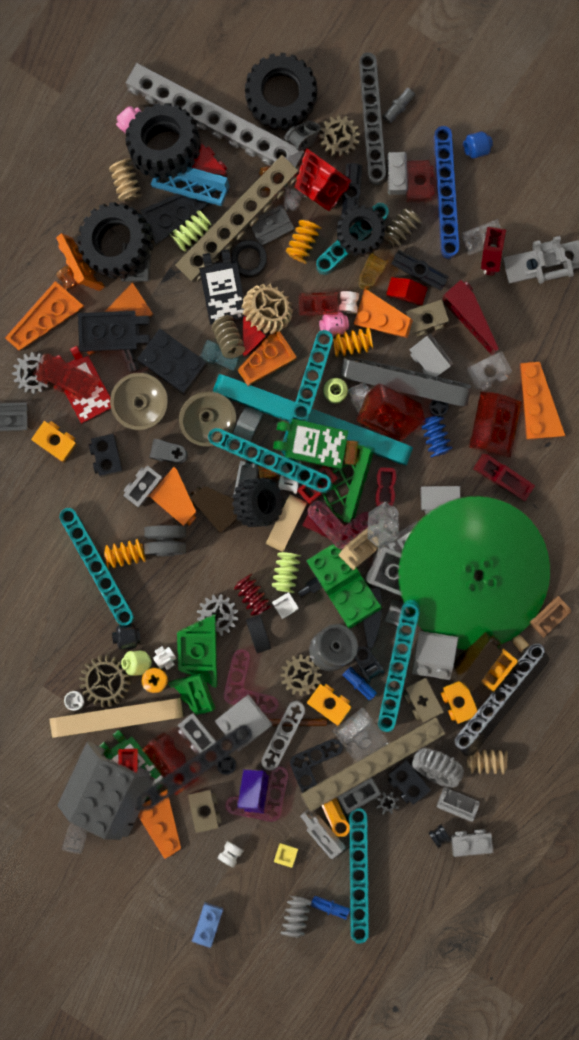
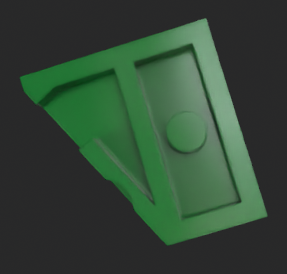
M203 673L171 680L168 683L171 688L174 687L181 694L180 698L189 705L196 715L212 712L216 709Z

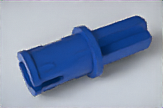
M351 666L343 673L342 676L354 686V689H358L368 700H372L376 696V691Z
M314 896L311 903L312 907L327 912V915L332 914L344 920L347 919L350 908L334 903V900L331 902L318 896Z

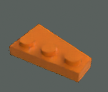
M63 233L57 236L58 247L64 253L67 259L66 263L74 273L75 281L97 291L102 290L105 286L101 281L98 282L93 276L95 271L83 261V255L79 253L78 246L73 238Z
M364 289L354 325L408 338L413 320L370 291Z
M275 331L239 367L238 372L247 386H250L292 363L297 357L281 332Z
M167 789L161 792L159 795L165 796L167 794ZM169 797L148 811L140 810L138 817L164 859L179 851L181 844ZM151 799L145 802L143 806L149 807L151 805Z

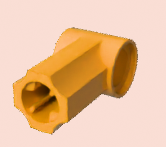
M334 798L323 804L322 808L334 834L343 837L348 834L350 827L337 798ZM339 822L346 824V830L342 833L337 832L335 829L336 824Z

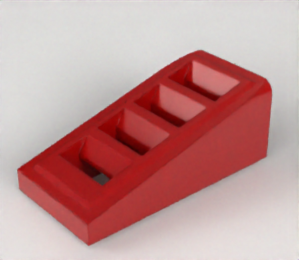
M322 466L318 470L320 473L325 472L331 479L332 484L338 479L327 466ZM321 479L325 485L322 487L318 483V487L320 489H324L327 487L328 481L326 479ZM304 485L297 489L299 494L310 505L323 494ZM306 488L314 494L312 497L305 491Z

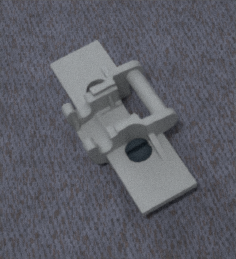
M560 236L554 237L553 241L541 243L539 240L533 242V251L503 257L509 284L532 278H538L539 284H542L544 281L564 276L573 277V269L579 268V240L560 244ZM565 252H571V253H572V255H573V260H572V261H571L570 259L566 258ZM559 264L564 265V269L548 273L542 272V268Z

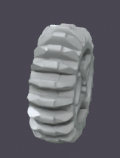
M422 748L418 750L413 758V769L422 775L423 778L435 784L453 788L457 787L462 780L463 767L453 758L442 752L431 750L430 748Z

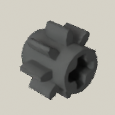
M383 791V797L376 798L380 801L376 808L382 807V814L389 811L392 815L393 808L399 809L395 805L399 798L393 799V792L386 795ZM385 798L393 800L390 808L382 805L385 802Z

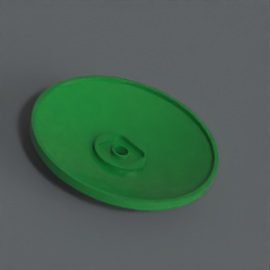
M484 496L456 498L431 510L410 532L399 561V588L404 603L408 600H414L419 604L420 610L417 625L424 632L458 637L456 648L467 650L485 632L490 636H496L501 644L524 631L530 625V621L539 613L549 587V555L543 537L537 527L516 507L501 500ZM477 570H482L483 577L480 580H475L474 573ZM413 607L406 608L409 614L416 612Z

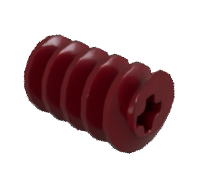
M251 573L237 582L234 590L241 589L238 596H245L242 602H249L246 609H253L250 615L256 616L273 605H266L269 599H262L265 592L258 593L261 586L254 587L257 580H250V577L253 575Z

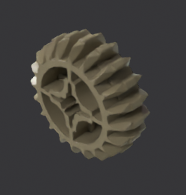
M101 655L98 656L99 662L92 658V666L88 663L85 664L88 671L81 670V673L86 674V676L79 677L80 681H85V684H81L79 687H86L87 689L82 694H90L87 698L88 701L95 698L94 705H97L100 700L101 707H105V701H108V705L111 707L113 699L116 704L120 703L117 697L120 696L122 699H125L126 696L122 694V691L129 692L130 690L125 688V684L131 685L130 681L125 680V678L131 676L124 674L126 669L120 668L122 661L116 664L117 657H113L112 661H109V655L105 656V661H103ZM110 665L117 671L108 675L105 674L100 666ZM95 669L98 680L90 686V676ZM102 676H105V678L112 677L108 681L109 685L106 687L105 684L97 686L103 680ZM120 676L121 684L115 693L112 682ZM103 687L109 692L110 697L98 696L93 691Z

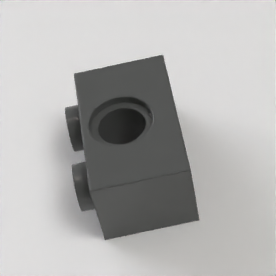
M372 777L342 793L338 798L348 814L380 796L381 793Z

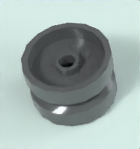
M185 526L144 527V537L156 540V542L144 544L145 555L167 557L186 554V544L174 541L186 537Z
M339 624L329 625L313 637L309 646L312 661L316 666L325 671H337L350 663L356 656L358 649L357 639L353 632L346 626Z

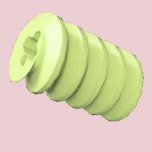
M199 210L197 211L198 218L192 215V222L186 220V227L183 225L179 226L181 232L173 230L174 236L170 235L175 243L185 252L187 251L186 244L192 247L191 240L198 242L197 235L203 237V231L208 232L210 230L209 226H212Z
M287 552L277 553V556L282 558V560L276 561V564L280 567L275 568L274 571L279 573V575L273 576V579L278 582L272 583L271 586L276 588L277 591L295 593L290 589V587L296 586L291 580L297 579L293 572H297L299 569L294 565L300 564V561L295 558L301 555Z

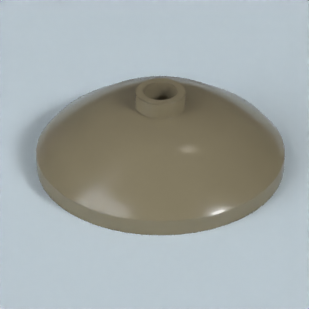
M133 373L123 377L114 386L110 397V406L114 417L120 424L132 430H146L157 425L162 420L167 410L168 397L165 388L155 377L145 373ZM138 400L143 401V405L140 407L136 405Z
M212 391L200 392L190 397L182 406L179 414V425L183 435L190 442L199 446H213L208 440V434L212 429L219 428L232 433L236 424V412L230 400L224 395ZM204 412H208L207 416H202ZM215 434L214 442H220L223 437L222 434Z

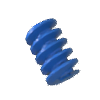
M433 416L419 421L420 423H426L421 428L422 430H428L424 437L430 438L426 441L427 445H432L428 448V451L434 452L430 458L444 455L453 448L452 446H446L451 441L450 439H444V436L448 434V432L442 431L446 424L439 423L444 417Z

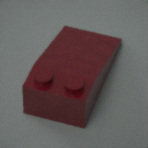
M460 280L443 295L442 302L493 357L499 348L472 292V286L468 282Z

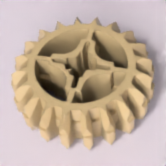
M264 284L256 285L247 292L243 299L242 308L244 310L242 315L247 316L246 321H251V327L255 325L257 331L263 329L264 334L268 331L273 334L275 331L279 332L286 328L292 319V303L288 302L289 296L283 295L284 291H278V286L272 288L271 284L267 285V287Z

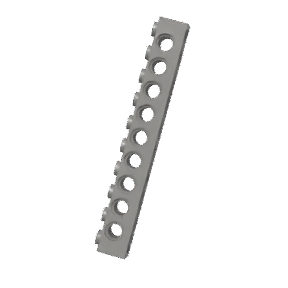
M136 63L126 81L130 93L136 96L139 94L144 96L145 100L151 104L160 103V105H164V103H171V106L174 107L178 100L186 101V104L181 108L182 110L186 109L190 113L198 129L205 131V129L209 130L215 138L228 140V144L232 147L245 149L246 154L262 158L261 161L269 166H272L277 160L276 154L279 152L285 153L286 159L296 169L304 156L303 150L298 151L290 143ZM150 82L153 85L150 89H144L142 87L143 84ZM162 91L169 92V96L166 98H161L159 94ZM196 108L203 111L199 116H195L192 112ZM212 117H217L219 122L213 125L209 123V120ZM228 126H234L236 128V131L234 133H228L226 132V128ZM245 135L253 137L250 142H245L242 138ZM266 143L270 148L267 151H262L259 149V146Z

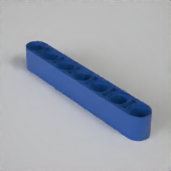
M440 126L434 134L440 247L443 257L452 259L459 250L453 143L451 130L446 126ZM445 133L448 138L440 140L438 134ZM445 151L449 154V157L442 159L439 153ZM447 170L450 176L444 178L440 175V172ZM449 189L451 195L448 197L443 196L441 191ZM448 207L451 208L453 213L445 215L442 210ZM450 226L454 232L447 234L444 232V227ZM452 245L455 251L448 253L445 250V246Z

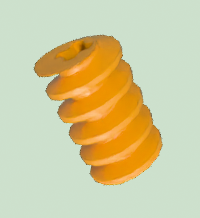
M299 220L298 224L301 227H296L295 231L298 234L292 235L295 241L289 242L292 248H287L286 252L291 258L306 264L307 261L303 259V256H310L306 250L313 249L309 243H316L312 236H319V233L315 230L322 228L313 222Z
M366 328L365 334L359 329L358 335H356L354 330H351L350 336L345 331L343 337L337 333L335 338H333L335 356L338 357L339 351L342 352L343 356H346L347 350L353 355L354 349L361 354L362 348L368 353L369 347L373 349L370 329Z
M138 539L135 540V545L129 540L127 547H125L123 542H120V548L114 543L112 550H110L108 545H105V558L108 569L110 563L113 568H116L117 562L123 567L125 560L128 565L132 564V559L138 564L140 557L143 562H146L143 543L141 544Z
M151 668L143 674L142 684L149 692H161L167 687L168 676L161 669ZM154 675L160 679L157 682V686L155 683H151Z

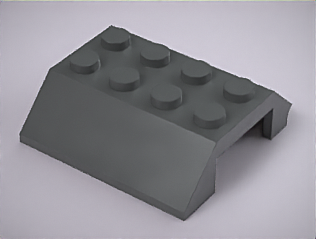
M87 741L57 806L69 822L103 839L121 840L122 837H128L133 827L132 823H135L140 812L137 806V798L152 787L155 779L149 775V771L139 767L137 772H134L102 756L105 749ZM147 796L141 798L142 805L144 804Z

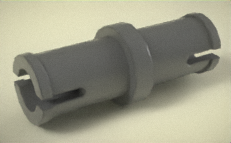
M406 88L397 100H393L392 106L382 115V118L391 124L401 112L403 113L406 110L405 107L416 96L411 89Z

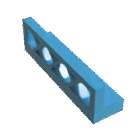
M187 167L188 171L183 174L182 172L178 173V176L174 177L175 179H172V176H168L170 181L164 184L158 183L160 177H157V179L153 178L152 187L219 206L223 205L230 188L227 177ZM181 180L187 183V186L181 189L175 186V183ZM200 185L204 187L205 191L194 193L192 188ZM216 190L222 192L219 199L212 198L210 193Z

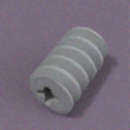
M289 895L293 900L287 901V903L292 907L285 909L290 915L284 916L288 923L282 924L287 931H282L280 934L300 938L299 936L305 935V932L301 929L307 927V924L302 922L308 920V916L304 913L310 912L306 905H311L312 902L303 897Z

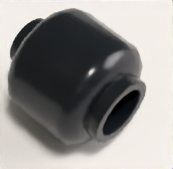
M134 624L118 625L116 632H112L113 644H117L120 650L136 648L137 644L140 643L139 628H136Z

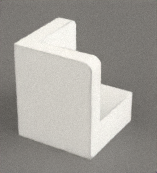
M289 592L272 602L282 619L299 610Z

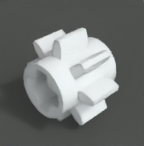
M161 646L154 651L157 655L153 659L160 669L165 667L168 670L175 665L173 661L177 658L169 647L164 649Z

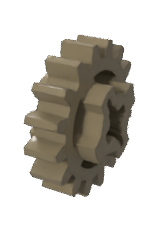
M337 115V120L330 117V123L324 122L325 128H320V132L323 134L319 135V140H324L321 142V147L326 146V153L332 151L333 157L338 153L339 158H341L342 153L345 152L349 156V150L355 151L354 145H359V141L355 138H359L360 133H355L359 127H353L354 120L348 122L347 116L341 120L340 115ZM346 127L349 128V130L352 133V136L351 134L347 133ZM342 130V137L340 138V140H338L337 143L336 138ZM327 137L332 140L333 145L328 142Z
M302 654L299 655V659L292 656L293 661L286 660L288 666L281 667L285 670V673L280 674L281 677H285V680L281 683H287L286 690L293 689V695L296 691H299L300 696H302L303 691H306L309 695V689L316 690L314 684H320V681L317 680V677L322 676V674L317 673V670L320 668L318 666L315 667L313 661H309L310 656H307L306 659H303ZM299 662L307 663L311 667L305 669L301 667ZM293 665L294 673L288 677V671ZM300 669L302 672L310 671V673L304 676L305 680L303 681L300 678L292 679L298 674L297 671ZM314 674L312 683L308 685L307 679L309 675ZM294 681L301 683L302 688H296L291 683Z

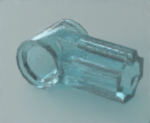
M206 340L199 356L208 363H216L232 371L236 368L240 356L233 359L225 358L222 355L219 344Z

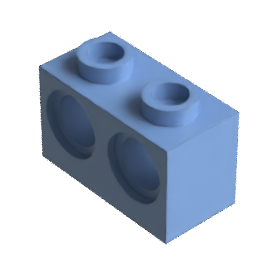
M204 903L192 942L211 948L223 908Z

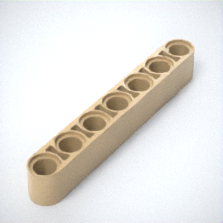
M181 698L51 718L49 720L52 738L182 718L184 716Z

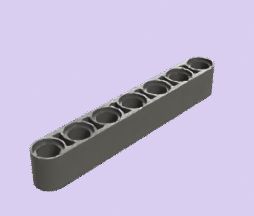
M367 52L361 55L359 61L367 170L370 183L381 185L385 180L386 169L377 60L374 54ZM370 60L373 65L366 67L363 65V61ZM371 78L374 84L366 85L364 80ZM373 97L376 102L369 104L366 102V98ZM373 115L376 116L377 121L371 123L367 118ZM376 134L379 139L374 142L369 139V136ZM374 152L378 153L380 159L373 160L370 155ZM375 171H379L382 174V177L379 179L373 178L372 173Z
M353 356L343 357L340 376L343 378L458 406L468 405L471 386L466 383Z

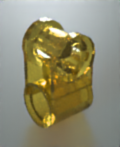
M374 252L369 255L359 276L358 284L363 290L372 289L389 261H384L375 256ZM369 276L372 282L366 284L362 281V278Z

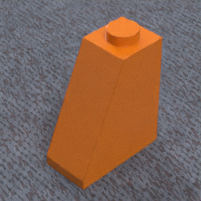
M173 467L151 492L149 497L182 526H190L196 520L195 514L197 512L177 469Z

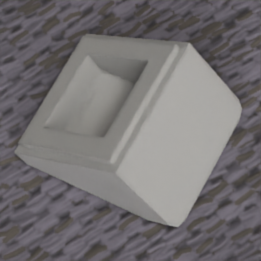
M392 599L385 622L398 626L404 603Z

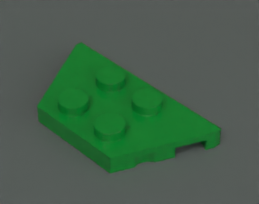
M213 614L177 632L178 670L191 675L203 673L205 681L210 683L212 687L217 688L216 615Z

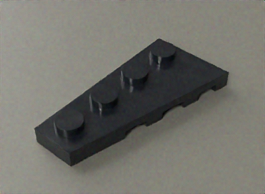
M200 185L192 188L194 193L205 191L204 187ZM215 191L210 193L212 198L218 199ZM176 194L140 211L152 228L150 231L154 235V243L157 246L170 236L173 230L179 229V226L184 225L186 220H190L192 215L196 216L198 210L202 211L211 203Z

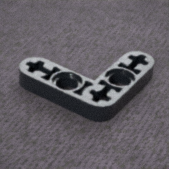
M330 739L292 756L290 766L302 793L304 789H310L317 785L310 767L338 756L342 752L343 746L339 740ZM331 742L339 744L338 752L329 751L327 752L329 756L325 757L321 746L325 745V749L331 747ZM315 749L320 750L322 753V757L318 761L311 758V752ZM308 753V759L312 764L307 765V761L303 762L301 768L293 765L296 757L301 760L305 758L303 754ZM309 775L312 782L309 786L301 784L302 776Z

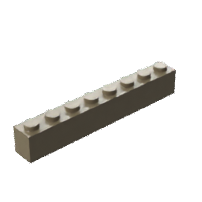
M434 717L304 791L300 796L311 812L445 735V732L437 718Z

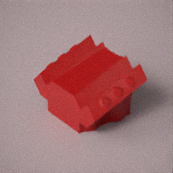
M306 148L302 164L299 168V174L296 178L295 188L330 212L336 206L342 193L348 189L352 180Z

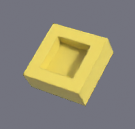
M280 843L274 862L292 868L298 849Z

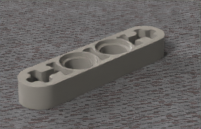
M296 700L288 705L262 757V766L266 770H274L279 765L304 715L305 707L302 702ZM299 705L301 713L297 712L294 719H298L297 722L292 718L286 717L287 715L291 717L293 713L291 707ZM283 723H292V731L285 732L282 729ZM282 739L285 745L281 749H276L273 745L274 741ZM271 749L275 753H280V756L275 754L273 761L276 763H271L269 766L265 759L271 757L272 752L269 751Z

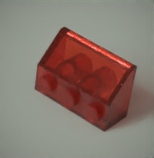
M48 353L42 354L33 373L37 377V381L45 385L49 382L54 385L53 389L62 393L68 391L72 393L70 397L78 401L82 399L87 400L100 378Z
M378 383L366 394L357 417L358 423L399 442L425 421L421 403L381 383Z
M480 392L469 448L511 457L522 401L500 393Z
M164 732L142 748L163 779L187 763L184 754L175 748L173 739ZM189 766L190 771L196 773L195 769ZM175 774L173 777L174 782L182 784L183 776ZM196 777L191 782L180 788L174 794L178 795L179 793H181L183 790H185L187 787H189L191 784L197 781L198 777Z

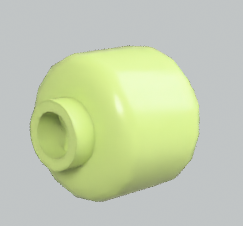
M331 378L325 383L323 394L328 402L338 404L347 397L348 387L342 379Z
M143 650L128 651L122 659V668L126 669L125 672L130 676L143 675L151 668L152 664L151 657Z

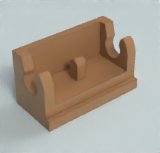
M556 596L530 621V625L544 638L571 613V609L559 596Z

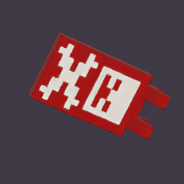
M75 346L70 349L75 358L74 360L65 364L60 355L54 357L53 360L59 369L55 375L80 423L83 424L111 409L110 396L89 356L83 358L78 347Z

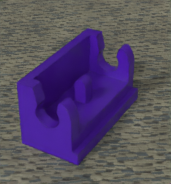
M243 770L237 806L239 809H244L245 812L264 814L269 775L264 771Z

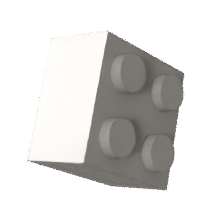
M378 545L364 580L401 596L398 579L401 553Z

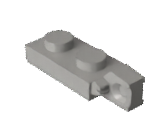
M306 810L300 816L308 827L307 832L330 859H333L346 848L314 810L311 812Z

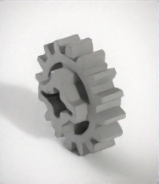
M31 352L30 357L28 354H23L24 360L18 358L17 360L20 364L13 366L17 369L16 372H12V375L17 376L14 382H20L18 388L22 389L25 387L24 392L29 393L31 390L32 394H36L37 389L39 392H44L43 387H50L48 381H54L50 377V375L55 374L54 371H50L53 364H47L49 358L45 357L42 359L43 354L39 353L37 357L34 352ZM33 360L39 361L38 363L36 362L34 365L28 363L29 361ZM32 369H33V370H36V371H35L36 377L31 376V375H32V372H31ZM33 381H36L37 383H39V384L36 385V386H30V385H29V384H31Z
M212 595V600L206 597V604L200 603L202 610H197V613L201 614V617L197 618V621L216 613L220 606L219 610L223 617L217 621L216 632L223 636L224 630L230 633L229 627L235 628L232 622L233 620H238L234 616V614L238 613V610H233L235 603H228L229 597L223 600V595H220L219 599ZM216 603L215 608L206 610L209 605ZM223 604L229 608L230 614L224 612ZM224 620L229 621L227 625L219 628L221 622Z

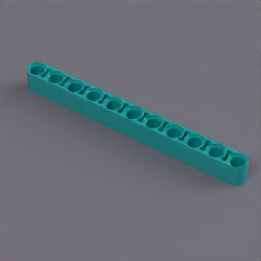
M222 374L218 375L212 392L220 393L232 401L287 422L290 420L295 405L294 401L252 385L247 386L244 382ZM300 408L296 411V414L299 417H304L307 412L305 409ZM315 409L311 410L308 422L348 431L347 441L375 448L374 455L407 466L413 447Z

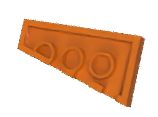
M55 281L5 339L21 351L84 308V305Z
M133 282L105 311H136V316H153V313ZM97 351L87 352V353H88L89 356H91L92 354H94V353L97 352Z
M540 362L520 363L526 439L565 437Z

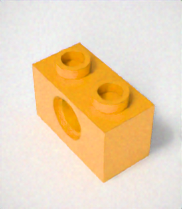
M44 421L31 440L65 463L77 446L74 442L76 438L67 432L63 434L58 431L60 427L52 421L49 424ZM53 436L60 437L58 445H51L50 440Z
M501 649L502 654L481 681L491 691L498 687L518 662L504 649Z
M460 681L442 688V699L444 703L448 702L451 709L448 710L451 721H456V724L471 719L476 714L477 708L471 693ZM458 696L464 700V704L460 708L454 705V699Z
M326 683L324 686L320 684L307 701V704L338 726L351 708L348 705L350 701L342 695L337 697L333 694L335 690ZM327 698L335 700L336 705L334 708L328 709L325 707L324 702Z

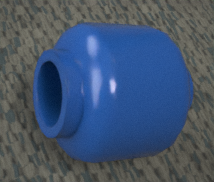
M483 131L467 135L463 142L464 151L471 158L488 155L493 146L492 138Z

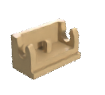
M369 526L348 543L339 556L354 570L378 549L372 540L376 544L381 543V541Z

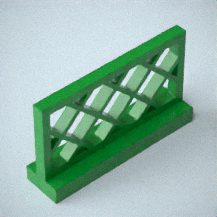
M347 441L346 445L349 447H345L344 453L349 463L343 465L342 468L351 464L354 469L353 476L347 479L342 469L332 471L333 473L340 471L344 481L337 485L335 483L332 484L331 490H335L339 499L330 503L326 494L323 493L322 495L327 506L320 508L315 506L314 502L309 505V509L311 508L320 513L351 523L354 522L375 448ZM353 447L360 449L358 458L354 460L351 459L347 451ZM346 482L349 492L342 497L337 487ZM341 501L344 507L343 513H336L332 505Z

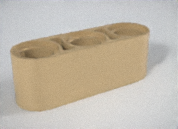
M291 494L289 495L282 509V514L279 515V519L266 542L267 545L281 552L284 551L307 502Z

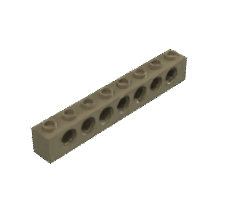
M281 155L175 266L192 282L196 280L199 282L201 280L199 268L205 266L203 262L201 266L197 267L195 259L199 256L203 257L202 254L210 253L208 251L209 244L216 243L217 250L210 253L212 264L218 263V257L222 254L221 250H230L233 247L231 244L236 239L240 240L246 232L244 230L249 225L252 227L259 220L258 216L262 212L266 213L272 207L271 203L275 198L280 199L286 192L284 189L289 184L292 186L297 181L296 178L299 171ZM278 174L284 176V181L280 184H276L274 181L275 176ZM264 188H269L271 191L267 198L261 196V191ZM250 202L257 203L255 211L250 212L248 210ZM242 215L244 218L243 223L235 225V218ZM224 229L230 230V236L227 239H222L221 237Z

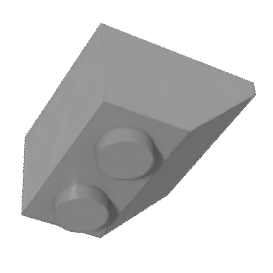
M419 631L412 674L450 680L458 637Z
M249 694L215 720V723L225 735L240 725H247L251 728V739L237 749L238 752L272 726V723ZM240 729L238 731V737L242 740H245L247 738V732L243 729Z

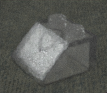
M364 708L332 730L355 762L389 743Z

